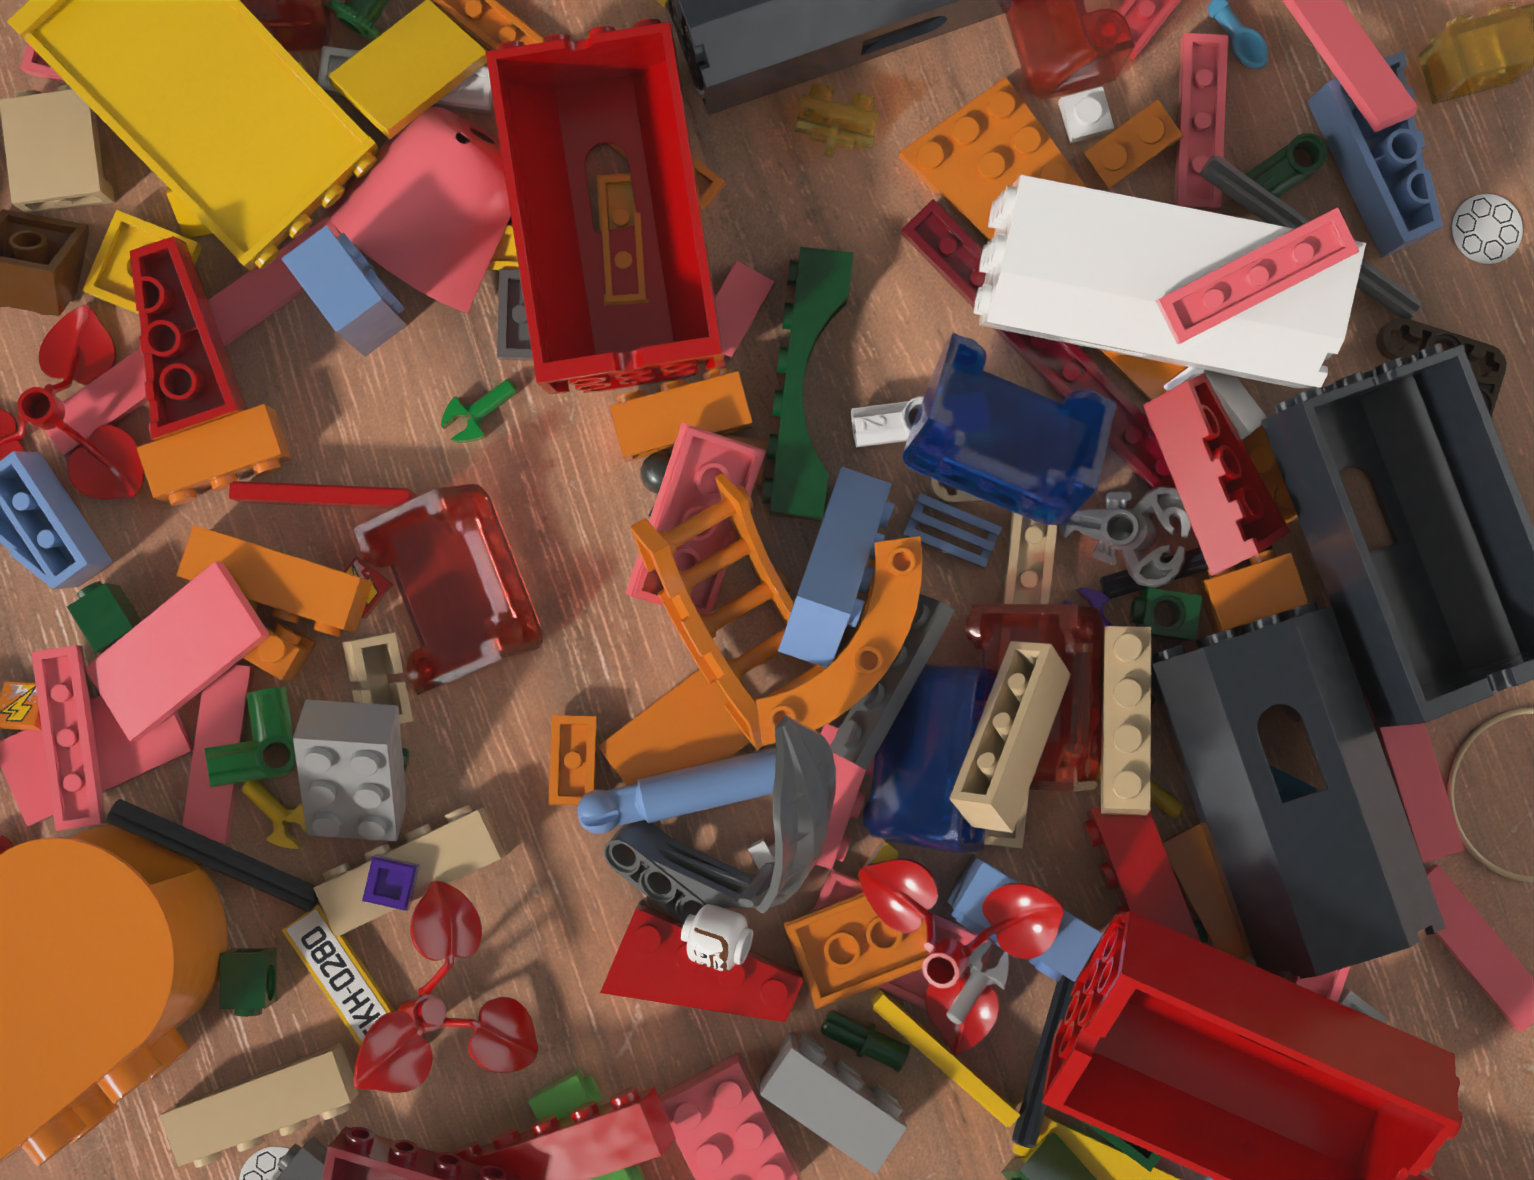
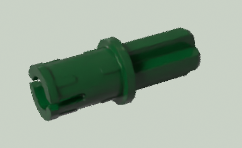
M830 1010L827 1013L821 1026L820 1032L824 1036L857 1051V1057L861 1058L865 1055L894 1069L896 1072H900L910 1051V1045L903 1044L876 1031L874 1024L870 1023L869 1026H866L835 1010Z

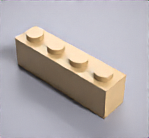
M1105 626L1102 636L1101 814L1147 816L1150 811L1151 627Z
M1010 641L950 796L952 803L971 827L1010 833L1014 831L1071 676L1052 644Z
M470 804L445 815L448 822L447 825L432 831L428 823L405 834L407 844L391 850L389 844L386 843L363 854L367 862L351 870L348 862L323 873L326 882L313 889L335 937L395 910V908L362 901L372 856L374 855L420 865L412 901L424 896L430 882L442 881L449 884L505 857L504 848L485 808L483 807L473 812Z
M339 1043L173 1105L160 1114L177 1166L180 1167L194 1162L195 1167L199 1168L222 1158L221 1151L230 1147L237 1146L238 1152H242L258 1146L265 1141L263 1135L279 1130L281 1136L296 1132L306 1127V1119L322 1114L324 1120L339 1116L350 1110L348 1103H351L360 1093L358 1089L354 1088V1076L343 1045Z

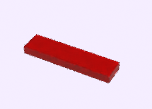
M233 481L229 486V499L240 503L416 510L417 495L408 488Z

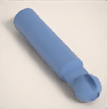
M776 747L638 779L637 784L608 791L592 790L586 793L578 804L577 814L580 825L593 834H605L613 830L614 827L642 820L652 823L773 794Z

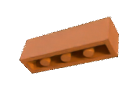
M197 525L192 527L176 575L192 581L214 562H223L254 610H257L259 603L274 607L272 616L298 624L300 616L316 621L313 629L340 637L342 629L357 632L373 581Z

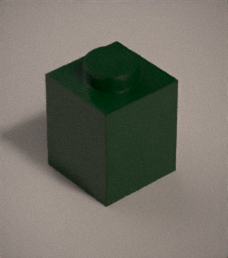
M101 581L94 582L81 589L76 594L79 599L67 606V609L95 653L105 652L142 621L121 586L116 584H102Z

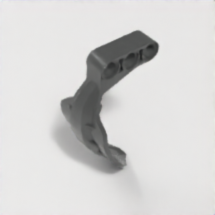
M787 715L775 727L776 761L773 786L775 862L766 863L758 872L752 874L742 872L672 839L654 823H647L646 820L621 826L604 848V857L613 870L683 925L689 914L696 916L698 911L707 904L725 909L754 907L763 914L770 907L785 903L800 889L823 852L828 821L831 817L836 794V766L829 743L820 733Z

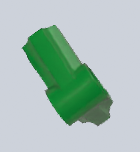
M273 687L247 693L253 741L204 748L210 788L268 778L281 779L287 777L293 771L296 765V756L286 687ZM280 746L288 752L290 760L284 767L272 768L264 762L263 755L265 751L270 747Z

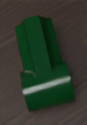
M1300 134L1288 145L1248 171L1245 175L1279 198L1299 183L1308 180L1325 163L1327 147L1325 142L1315 134ZM1293 150H1305L1310 154L1312 165L1310 167H1303L1297 164L1293 157Z

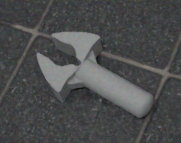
M992 941L981 944L969 956L967 966L970 967L971 976L947 1012V1017L956 1024L964 1022L986 986L997 984L1003 990L1006 988L1009 974L1008 953L1004 952L995 968L988 969L983 973L982 960L991 950Z

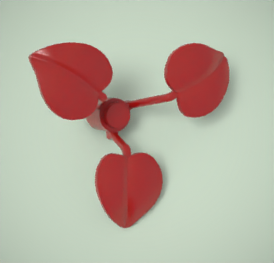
M82 305L63 316L47 333L40 346L39 364L43 373L50 378L64 380L55 385L47 384L44 388H29L20 395L17 403L19 412L17 419L20 421L18 431L15 418L0 408V461L13 451L25 452L19 440L26 437L29 423L43 430L57 427L82 446L70 455L67 463L69 480L79 492L99 500L134 498L141 491L145 475L136 448L138 445L135 440L124 430L111 425L97 427L89 440H87L63 421L65 406L55 396L56 393L70 388L73 380L79 384L88 385L114 366L116 358L115 345L110 334L90 306Z
M897 858L867 864L859 870L863 892L874 912L887 926L898 932L909 934L915 932L920 927L923 919L926 921L927 941L924 944V948L930 953L924 960L922 969L924 977L930 983L925 993L927 1013L955 1056L971 1049L989 1033L999 1015L1000 1000L994 986L988 985L962 1024H956L947 1017L948 1010L968 980V973L965 971V968L969 963V956L994 934H996L1001 949L1011 956L1021 959H1031L1040 956L1051 947L1057 937L1061 920L1065 913L1063 905L1051 893L1040 887L1026 883L1004 884L990 892L982 904L983 915L992 926L983 930L965 946L960 941L952 938L942 939L937 942L935 938V919L928 910L937 902L939 889L934 876L924 865L911 859Z
M442 881L430 882L426 893L415 907L411 918V940L417 951L426 959L439 961L445 958V962L430 981L418 989L419 997L404 1001L397 1011L383 1014L371 1025L362 1042L354 1072V1088L401 1093L419 1087L427 1079L433 1063L432 1048L428 1041L421 1036L439 1027H468L475 1029L468 1043V1051L475 1063L487 1071L494 1073L520 1071L531 1065L537 1058L538 1045L531 1016L527 1009L517 1000L510 997H498L487 1001L481 1007L479 1021L474 1019L446 1017L444 1003L437 996L431 995V991L453 967L454 957L467 958L477 952L482 937V925L476 908L460 890Z

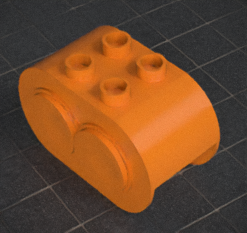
M113 825L91 828L71 838L48 837L18 844L0 854V1163L23 1149L37 1167L41 1166L69 1143L73 1145L119 1108L116 1104L140 1084L143 1083L145 1085L191 1048L176 1029L196 1014L206 1004L220 979V954L227 951L228 941L227 921L221 898L213 881L199 863Z

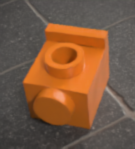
M277 620L273 628L265 627L270 636L243 658L281 681H294L315 647L316 642Z

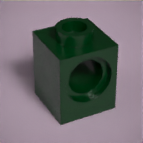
M1155 588L1140 590L1139 597L1134 596L1132 599L1129 616L1130 622L1135 623V627H1151V636L1181 641L1196 640L1202 596ZM1159 602L1167 603L1173 611L1172 621L1166 627L1158 624L1154 618V609Z
M231 948L220 954V1009H234V1015L240 1017L257 1016L262 1014V1009L269 1007L277 1001V948Z

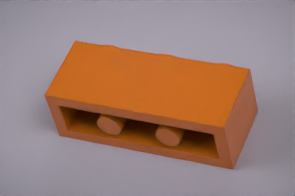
M719 368L704 373L702 375L703 380L686 385L685 379H679L660 385L661 392L644 396L642 391H633L618 396V403L609 405L625 462L648 457L657 451L673 450L681 423L721 436L752 429V419L739 371L729 373L728 368Z
M261 404L136 447L153 498L170 502L171 506L191 502L197 499L196 492L212 487L213 491L229 489L230 483L239 481V477L254 473L256 477L273 474L282 469L280 463L292 460L276 410L266 404Z

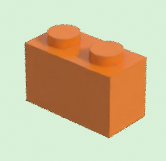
M1274 548L1250 557L1251 565L1237 570L1232 566L1213 576L1210 570H1207L1209 579L1197 582V586L1202 596L1213 633L1242 626L1309 604L1292 553L1277 556Z

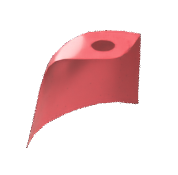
M431 106L390 140L387 139L379 149V152L374 155L377 159L376 164L362 177L358 178L355 176L346 186L343 195L333 205L326 208V212L333 225L341 233L345 232L352 243L387 271L440 303L469 313L477 290L511 217L498 137L443 107ZM470 129L486 135L495 144L482 140L472 133ZM456 134H463L470 139V142L466 144L458 142Z

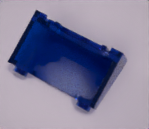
M952 333L944 344L908 436L902 456L904 463L918 473L1045 525L1065 523L1098 488L1116 402L1086 389L1070 393L1061 403L984 371L987 354L983 347L971 338Z
M926 663L875 754L871 798L866 803L863 813V824L865 828H869L871 837L963 854L983 851L985 829L971 827L952 803L950 796L985 708L984 701H987L999 671L980 667Z

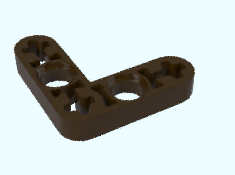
M1407 318L1394 319L1380 328L1376 337V345L1382 356L1389 360L1410 357L1417 351L1431 347L1435 341H1443L1450 349L1463 345L1464 349H1466L1467 358L1470 361L1486 357V365L1492 367L1490 372L1481 376L1479 375L1480 367L1471 363L1470 365L1492 418L1507 365L1505 355L1500 349L1493 345ZM1402 330V338L1404 340L1415 343L1421 340L1422 336L1425 339L1419 347L1406 344L1396 349V341L1390 338V335Z

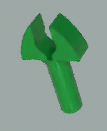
M505 379L472 405L462 404L454 396L445 409L441 420V427L443 429L447 428L459 417H470L465 430L456 434L451 440L455 443H468L486 438V434L481 430L483 418L518 392L515 383L510 379Z

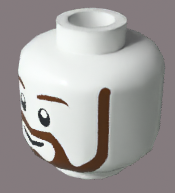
M711 904L704 905L696 916L689 914L681 933V940L687 942L689 959L719 971H729L735 964L742 965L749 953L753 938V930L748 928L744 915Z

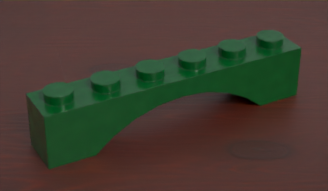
M800 247L799 260L790 259L787 286L796 287L794 303L785 302L782 329L791 330L789 347L780 346L777 373H786L784 391L775 390L772 416L781 417L779 434L770 433L767 460L776 461L774 478L765 477L762 504L771 505V516L822 521L824 517L828 471L817 456L807 431L803 411V380L808 360L817 340L830 321L847 305L853 261L852 252Z

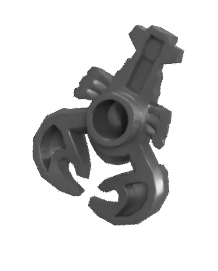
M1159 485L1146 492L1132 508H1128L1132 498V494L1128 491L1126 493L1108 492L1106 495V510L1098 508L1096 510L1086 509L1085 511H1079L1075 500H1066L1065 507L1059 509L1057 524L1060 527L1059 535L1068 538L1077 530L1081 534L1097 540L1098 544L1093 551V557L1105 563L1109 562L1111 565H1116L1117 552H1121L1128 574L1138 585L1156 588L1168 584L1179 574L1185 562L1186 549L1181 546L1178 547L1175 556L1168 563L1163 562L1166 554L1171 552L1172 545L1161 546L1143 558L1142 552L1152 547L1159 539L1157 528L1150 519L1153 513L1164 529L1172 535L1176 532V528L1172 525V519L1178 517L1182 525L1181 537H1189L1192 526L1177 488Z

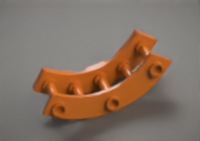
M721 473L715 477L722 498L721 501L668 532L664 529L658 532L647 518L633 524L630 528L646 570L650 573L656 569L664 589L657 593L682 641L709 685L716 681L730 701L724 707L748 740L758 750L763 747L756 699L760 698L752 699L741 684V681H743L742 675L780 653L778 649L785 629L734 660L723 657L713 638L716 637V631L767 600L770 601L786 627L794 603L788 594L791 592V588L786 577L779 569H774L760 539L750 509L753 508L750 495L742 485L735 486L724 473ZM729 518L738 540L684 572L677 569L673 555L677 553V547L724 519ZM746 556L760 584L708 616L704 614L699 615L689 596L693 593L692 587ZM835 654L833 662L837 659V654ZM811 663L813 668L766 697L792 690L808 682L826 668Z
M921 536L874 543L875 560L869 559L870 566L874 567V572L868 587L864 609L855 631L844 648L839 652L837 659L811 680L792 690L775 696L756 699L762 746L776 743L775 727L785 715L816 730L851 709L884 676L898 655L909 633L917 609L922 579Z

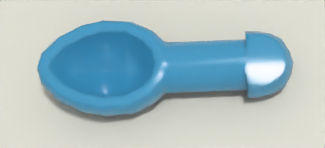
M1211 0L1207 7L1208 13L1212 19L1218 21L1230 37L1231 51L1235 58L1242 65L1250 69L1259 70L1264 68L1268 63L1269 57L1268 46L1264 37L1257 30L1244 27L1230 8L1231 3L1228 0Z

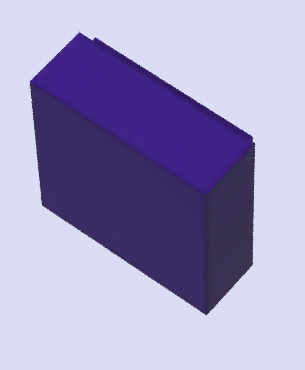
M379 855L372 856L362 901L408 911L420 865Z

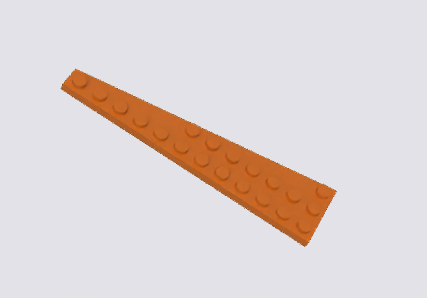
M1006 77L904 148L898 155L936 195L940 194L956 210V214L967 225L970 224L987 241L986 244L992 240L995 233V228L988 227L992 203L997 199L998 195L1001 196L1002 190L1005 191L1007 185L1012 186L1020 175L1086 187ZM1094 348L1125 380L1128 379L1146 396L1145 399L1148 402L1166 393L1167 391L1163 386L1188 368L1187 366ZM1260 425L1241 441L1287 524L1297 517L1266 432L1263 426Z

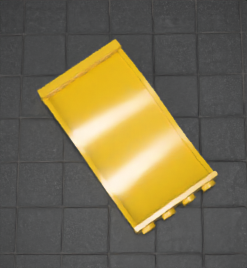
M29 0L7 20V23L26 40L76 94L171 189L238 261L250 271L256 266L260 269L268 266L279 255L280 251L277 246L289 235L293 239L301 235L311 225L313 220L309 216L321 205L325 208L333 205L345 192V189L342 187L344 183L354 174L358 178L362 177L377 162L374 155L379 152V149L372 138L336 104L240 0Z

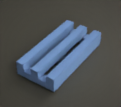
M920 493L903 536L908 538L921 536V543L984 569L1002 527ZM924 507H927L989 534L986 539L928 516L922 513ZM917 522L982 548L980 555H976L916 530Z

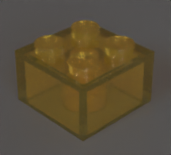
M1516 2L1506 3L1490 10L1489 15L1476 19L1472 13L1458 16L1446 23L1447 28L1443 32L1434 35L1431 38V43L1418 55L1432 105L1516 83L1534 68V3L1517 7Z

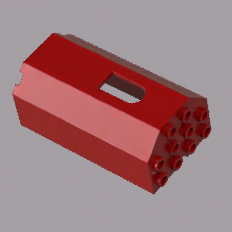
M644 19L634 23V28L616 30L612 26L593 28L588 31L589 38L581 41H571L570 35L558 33L544 37L541 43L525 45L521 41H508L499 44L497 50L486 51L536 383L548 394L570 392L569 385H575V390L583 391V393L604 392L685 379L695 376L696 372L699 371L698 365L704 363L706 370H714L726 366L677 51L670 22L661 23L659 19ZM615 144L625 152L628 159L635 210L641 216L647 303L604 305L606 289L602 231L595 232L585 169L589 153L600 145ZM635 226L609 230L613 296L639 294ZM621 251H626L632 256V264L626 269H621L615 264V256Z
M1132 911L1125 912V915L1120 913L1114 915L1076 979L1070 994L1073 998L1067 1009L1065 1019L1060 1020L1053 1038L1042 1098L1043 1104L1214 1180H1413L1412 1175L1417 1177L1422 1170L1427 1171L1430 1169L1439 1148L1447 1139L1452 1140L1455 1138L1463 1120L1462 1112L1459 1111L1458 1106L1460 1079L1456 1076L1454 1053Z

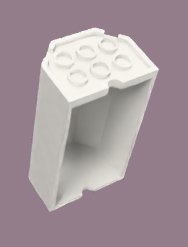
M1020 175L1012 186L1007 185L1005 191L1002 190L1001 196L998 195L997 199L992 203L988 227L995 228V233L992 240L988 241V244L983 247L979 272L986 273L984 284L978 288L973 314L980 315L979 326L1293 388H1321L1328 375V367L1322 366L1324 359L1328 360L1332 353L1338 354L1345 339L1366 243L1355 241L1359 250L1358 253L1189 340L1177 344L1155 300L1278 238L1294 228Z

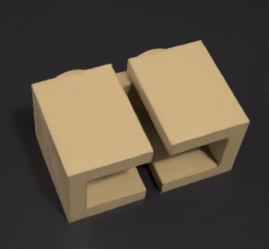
M386 633L342 642L350 682L360 683V689L352 690L354 703L397 705L400 724L412 722L413 717L405 681L388 683L387 674L403 673L396 633Z

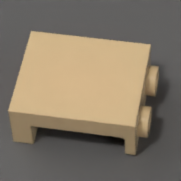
M68 84L60 86L58 91L41 93L36 90H22L14 94L15 97L0 99L8 178L13 205L27 214H36L115 203L113 185L104 179L96 113Z

